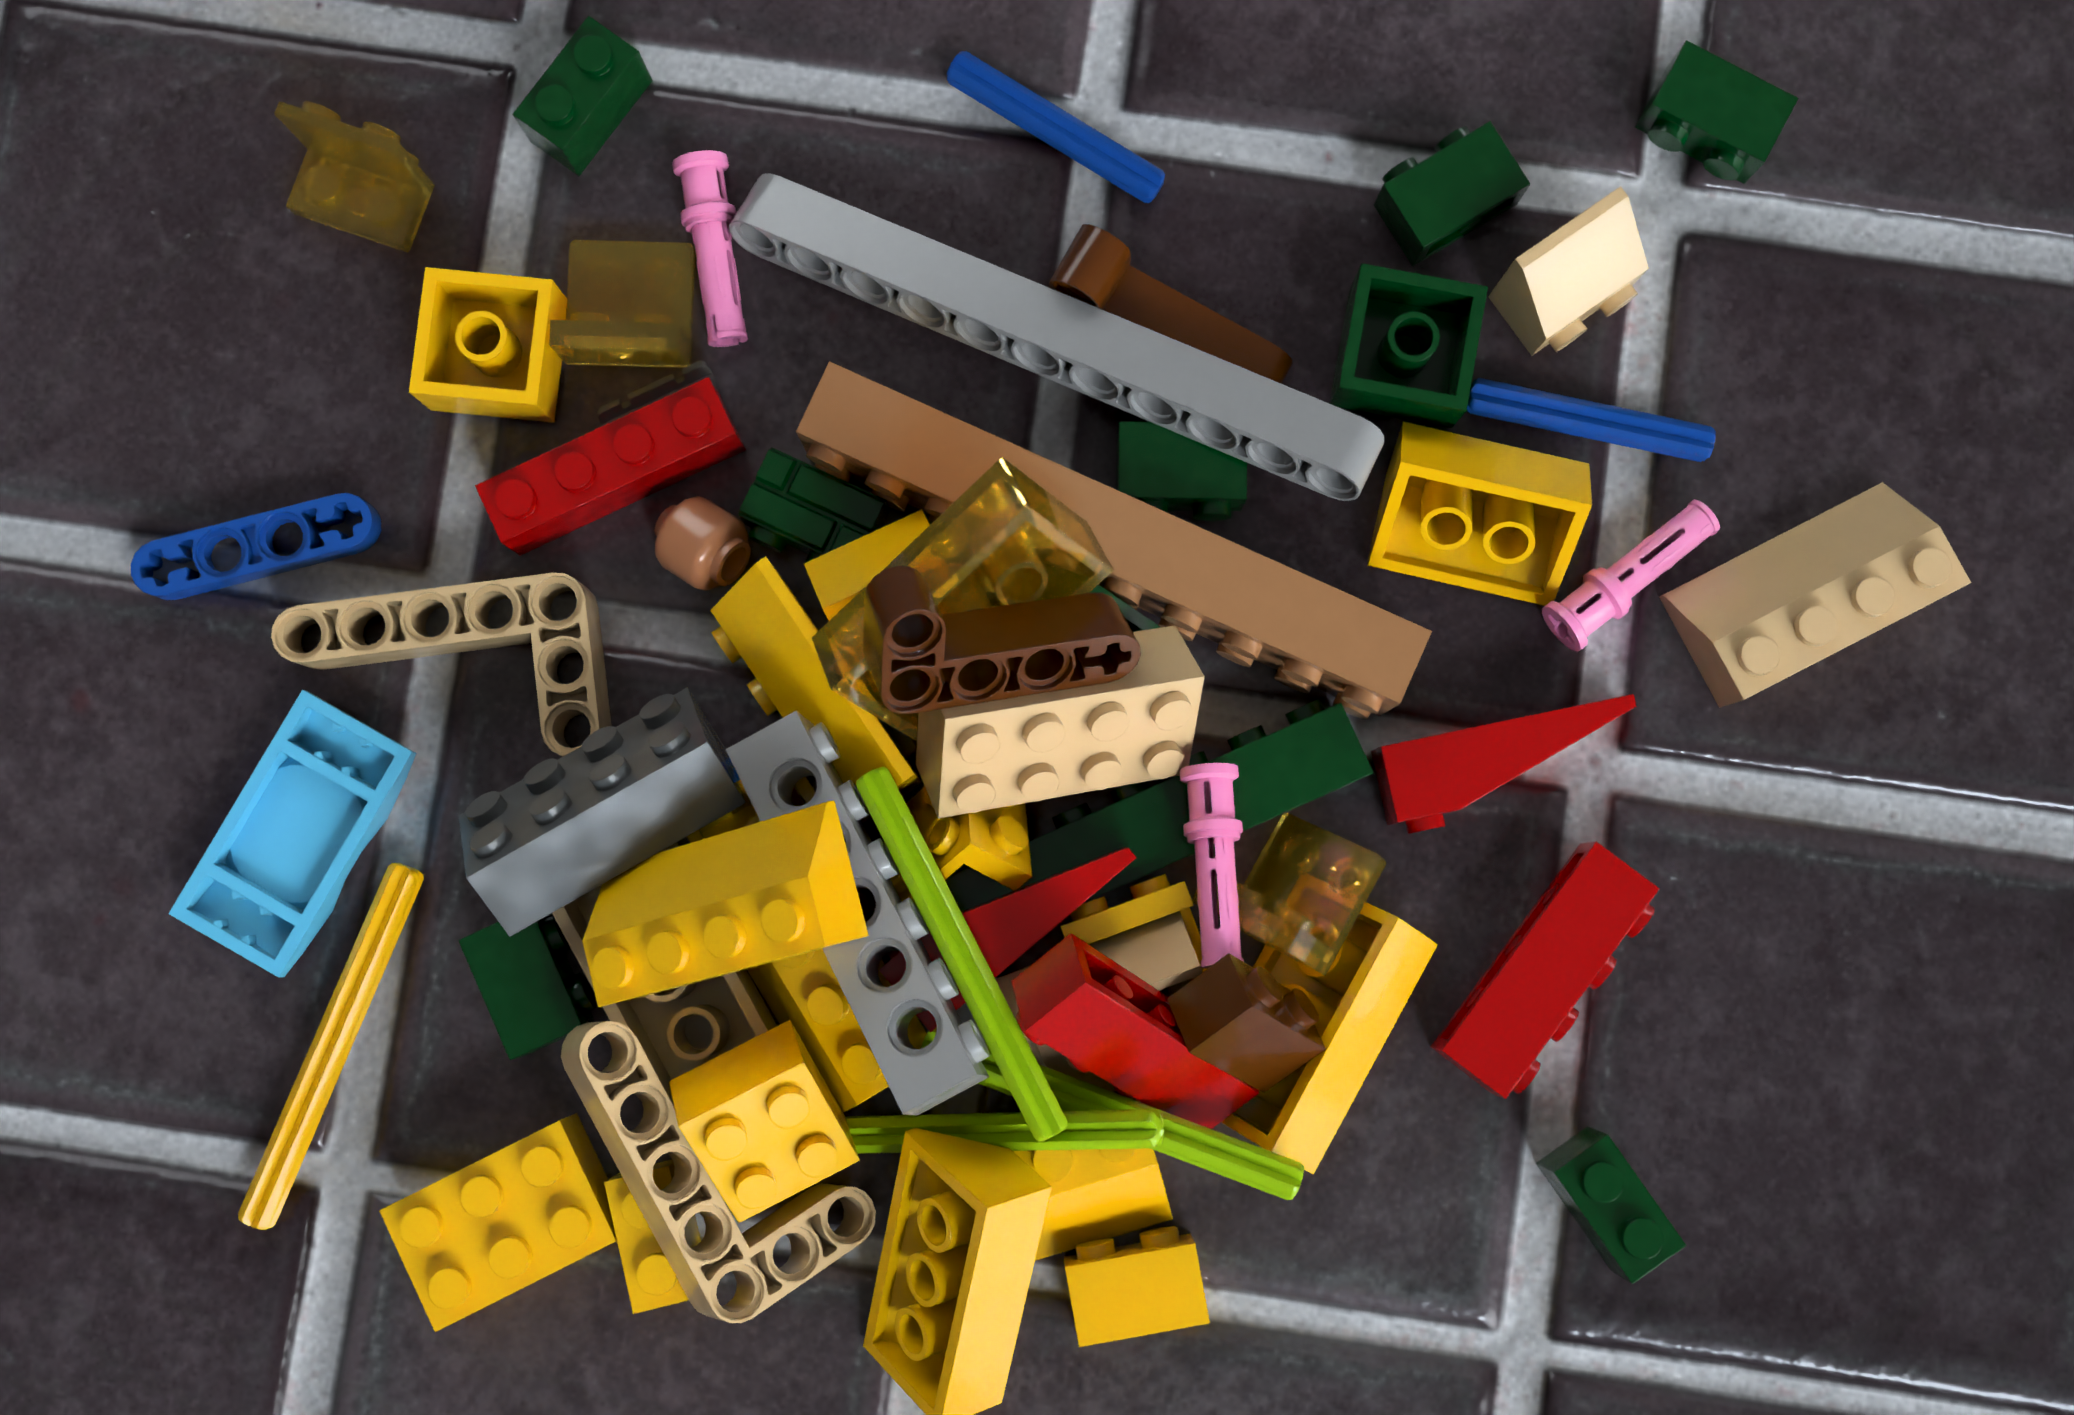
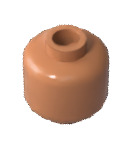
M696 496L685 499L678 505H671L661 513L655 525V535L657 536L655 540V555L663 568L694 588L706 591L717 588L720 585H730L737 580L748 564L751 548L748 544V531L744 523L709 499Z

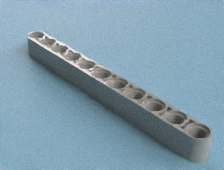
M771 173L759 176L729 224V232L732 238L745 250L762 259L1327 497L1342 501L1357 499L1384 445V435L1381 430L1361 416Z

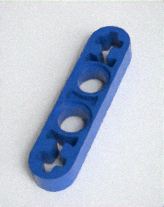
M338 493L153 540L142 545L134 554L131 562V577L135 585L144 593L164 600H179L364 552L377 542L381 533V518L378 511L361 497L350 493ZM348 509L355 515L362 517V522L353 526L354 536L350 538L338 530L319 533L316 524L312 520L316 516V522L325 527L337 525L345 521L344 511ZM297 523L303 532V541L300 548L288 556L278 555L273 547L275 531L283 524ZM226 538H235L241 547L240 561L233 569L219 572L212 563V551L219 541ZM321 539H322L323 542H324V546H322V547H321ZM162 557L178 564L194 561L199 571L197 572L188 567L173 570L168 573V584L153 578V571L162 568Z

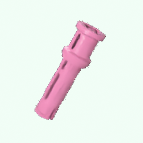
M713 150L689 152L675 158L672 166L674 174L681 177L685 209L680 213V218L686 231L692 233L701 297L706 318L708 345L712 347L739 345V342H746L748 334L742 312L737 268L731 241L732 236L729 232V224L736 214V208L728 202L724 171L729 168L728 157L723 152Z
M1695 499L1692 500L1685 509L1653 534L1646 537L1639 545L1608 569L1602 567L1598 569L1593 568L1583 576L1584 584L1561 602L1551 601L1542 608V615L1549 629L1570 650L1578 652L1588 645L1587 637L1609 619L1619 620L1629 612L1633 596L1665 571L1672 568L1675 563L1709 536H1713L1718 532L1720 524L1716 515L1703 502Z
M1203 763L1180 769V781L1187 784L1189 822L1183 825L1184 836L1187 837V842L1194 844L1197 904L1199 908L1202 950L1201 968L1208 969L1228 953L1244 962L1241 954L1239 898L1234 842L1240 840L1243 825L1242 821L1235 819L1233 780L1239 777V770L1237 765L1230 763ZM1213 844H1215V858H1214V847H1213ZM1216 875H1217V885H1218L1220 928H1219V919H1218Z

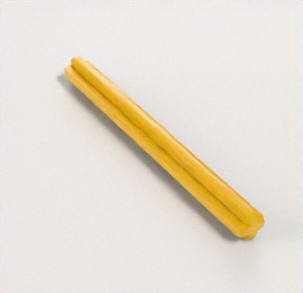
M391 863L384 873L239 1209V1221L248 1226L267 1230L272 1228L279 1218L423 883L424 875L415 868L401 863Z

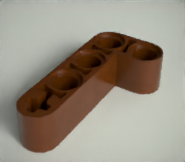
M1083 224L1049 281V288L1282 384L1293 364V360L1280 347L1130 266L1131 252L1129 248L1114 235L1089 224Z
M895 566L883 570L874 576L867 585L865 592L863 636L865 660L883 704L890 711L898 714H914L1109 683L1129 674L1138 664L1141 656L1140 645L1118 604L1111 596L1105 593H1086L941 615L925 578L918 570L909 566Z

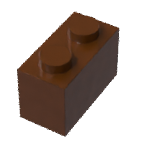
M1230 953L1167 998L1189 1053L1264 1093L1326 1049L1315 1026L1319 1021V1014L1307 995L1298 988H1294L1292 991L1276 982L1274 977L1262 966L1253 968Z

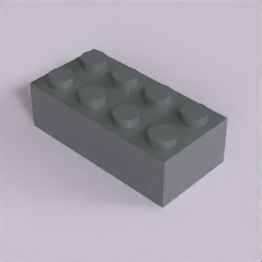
M688 687L674 695L663 694L652 699L644 705L640 713L617 727L607 726L593 732L578 749L558 760L552 758L536 764L526 773L521 781L501 792L491 791L479 796L467 807L464 813L459 815L466 879L509 937L746 803L725 746Z

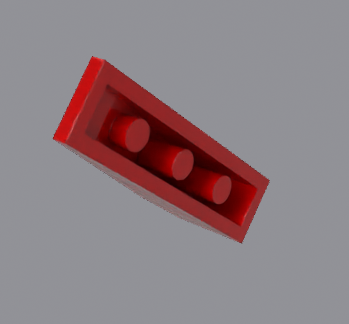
M1634 694L1378 747L1371 751L1387 825L1405 822L1408 834L1446 826L1443 814L1465 808L1637 707Z
M1122 847L962 911L961 913L994 977H997L1134 861L1137 857L1128 847ZM929 931V934L920 939L932 962L941 958L945 963ZM901 951L888 953L887 955L890 959L879 969L891 986L902 979L906 970V961ZM960 991L959 995L951 998L956 1010L966 1003ZM923 1011L916 1015L930 1032L937 1027L936 1020L929 1011Z

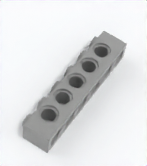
M794 711L727 748L726 751L760 822L827 801H835L842 832L846 839V848L858 894L871 891L875 897L876 908L873 916L866 922L869 936L822 949L902 1114L918 1116L987 1079L989 1075L982 1060L990 1057L988 1047L971 1019L962 1023L951 1001V998L959 995L957 985L941 958L933 962L931 961L920 939L929 934L927 925L910 897L901 901L890 879L899 874L898 868L885 843L880 838L873 842L871 841L861 820L870 815L853 781L842 782L832 762L840 758L841 755L826 726L822 722L814 726L813 723L799 712ZM806 776H815L817 789L813 798L804 805L794 806L792 791L796 783ZM892 951H901L906 961L904 976L895 985L885 987L878 976L880 961ZM929 1011L936 1020V1035L928 1046L916 1049L908 1038L909 1023L918 1013Z

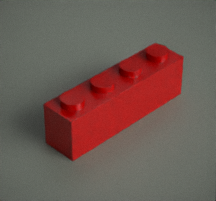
M707 377L475 485L500 542L521 556L746 451V448L721 395L711 379Z
M1597 841L1580 843L1430 1047L1490 1093L1507 1099L1512 1091L1520 1094L1537 1075L1541 1063L1536 1058L1550 1038L1555 1042L1559 1041L1575 1023L1579 1011L1574 1006L1588 987L1592 990L1597 989L1615 968L1617 959L1612 954L1626 935L1630 938L1635 937L1650 921L1655 908L1649 903L1660 888Z
M1072 933L1011 981L1019 1010L1016 1018L1023 1033L1033 1043L1040 1046L1046 1044L1067 1057L1078 1070L1084 1073L1090 1071L1112 1084L1115 1090L1122 1096L1130 1099L1135 1098L1146 1105L1212 1129L1259 1094L1258 1089L1188 1052L1168 1003V996Z

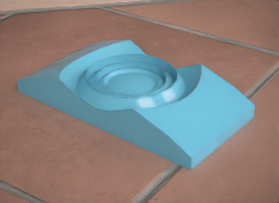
M302 689L168 914L279 978L285 977L333 912L345 880L358 857L388 819L417 753Z

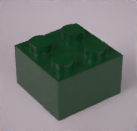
M1361 263L1350 286L1329 404L1350 410L1452 428L1467 411L1488 286Z

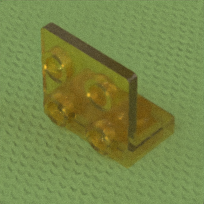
M279 101L274 115L308 149L286 207L295 215L409 253L435 185L418 166L419 159L402 147L400 144L401 137L390 129L372 122H363L361 128L340 122L341 117L337 113L313 102L304 101L302 107L299 108Z
M573 240L569 247L566 320H550V347L567 365L685 368L691 365L696 259L693 245L680 242Z
M1284 813L1244 885L1237 882L1240 932L1326 976L1385 868L1386 860L1371 850L1292 814ZM1216 885V890H1217V905H1218V919L1220 920V914H1219V899H1218V886ZM1196 890L1195 894L1192 897V902L1198 906V893Z

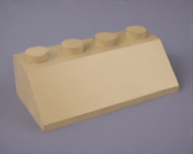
M1882 482L1659 596L1720 708L1745 700L1957 591L1970 584L1971 581L1941 527Z

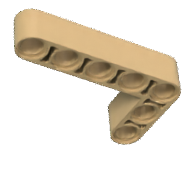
M546 573L297 605L283 611L272 626L271 639L274 648L281 657L291 662L320 670L532 643L540 727L544 743L549 749L560 756H565L581 747L570 748L564 738V728L567 722L574 716L581 714L589 719L591 726L590 735L603 727L612 726L599 607L596 597L586 586L565 573ZM574 591L577 603L573 614L561 621L553 620L550 611L554 598L562 592ZM510 599L513 606V614L510 621L503 627L492 629L488 621L491 607L497 601ZM446 607L449 613V623L446 629L440 635L430 637L426 630L427 618L435 609ZM382 615L385 621V632L376 643L367 645L363 636L364 628L370 619ZM318 623L321 629V640L315 649L305 653L301 646L302 635L310 625ZM571 653H580L584 662L580 677L572 683L562 684L557 675L561 659Z
M589 1022L576 1026L567 1034L561 1050L564 1069L666 1259L675 1272L688 1300L699 1313L728 1323L746 1322L863 1243L871 1234L876 1218V1210L872 1199L865 1191L857 1187L834 1184H819L809 1188L741 1233L721 1194L678 1127L674 1106L639 1040L631 1029L619 1022ZM598 1034L605 1036L612 1048V1058L608 1066L602 1071L594 1069L588 1058V1047L592 1039ZM631 1094H635L642 1102L644 1108L643 1118L635 1129L629 1131L622 1124L620 1111L624 1100ZM667 1153L673 1160L675 1171L671 1183L660 1190L653 1180V1167L656 1160ZM839 1199L844 1208V1218L841 1225L835 1231H832L828 1223V1211L831 1205ZM700 1213L706 1224L705 1235L697 1246L690 1248L684 1236L685 1227L688 1220L694 1214ZM783 1235H786L790 1240L791 1254L788 1261L778 1268L774 1263L773 1249L776 1242ZM732 1272L737 1282L736 1292L733 1299L726 1305L721 1306L716 1296L717 1286L725 1274Z

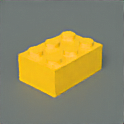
M577 1113L563 1118L379 1210L435 1332L617 1241L604 1185L608 1178Z

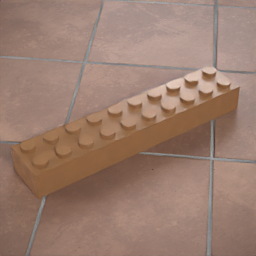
M830 361L796 430L807 453L806 457L815 463L814 467L848 483L851 478L871 487V493L887 500L890 508L904 512L907 504L920 510L922 509L930 514L928 522L932 526L956 537H962L964 531L967 530L988 540L985 548L1008 561L1019 563L1022 556H1025L1040 564L1089 578L1135 610L1140 608L1160 617L1161 619L1158 624L1160 627L1175 625L1183 639L1193 641L1195 635L1198 634L1219 644L1216 652L1222 657L1246 667H1251L1253 661L1256 660L1277 670L1274 679L1303 693H1309L1312 686L1336 696L1333 706L1342 703L1346 713L1367 720L1370 713L1381 716L1401 703L1432 633L1431 630Z

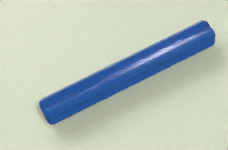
M960 51L954 57L946 75L948 83L1144 203H1150L1161 190L1165 179V173L1162 169L971 53Z
M1483 378L1474 379L1471 383L1467 412L1478 416L1697 462L1710 458L1716 438V431L1711 426Z

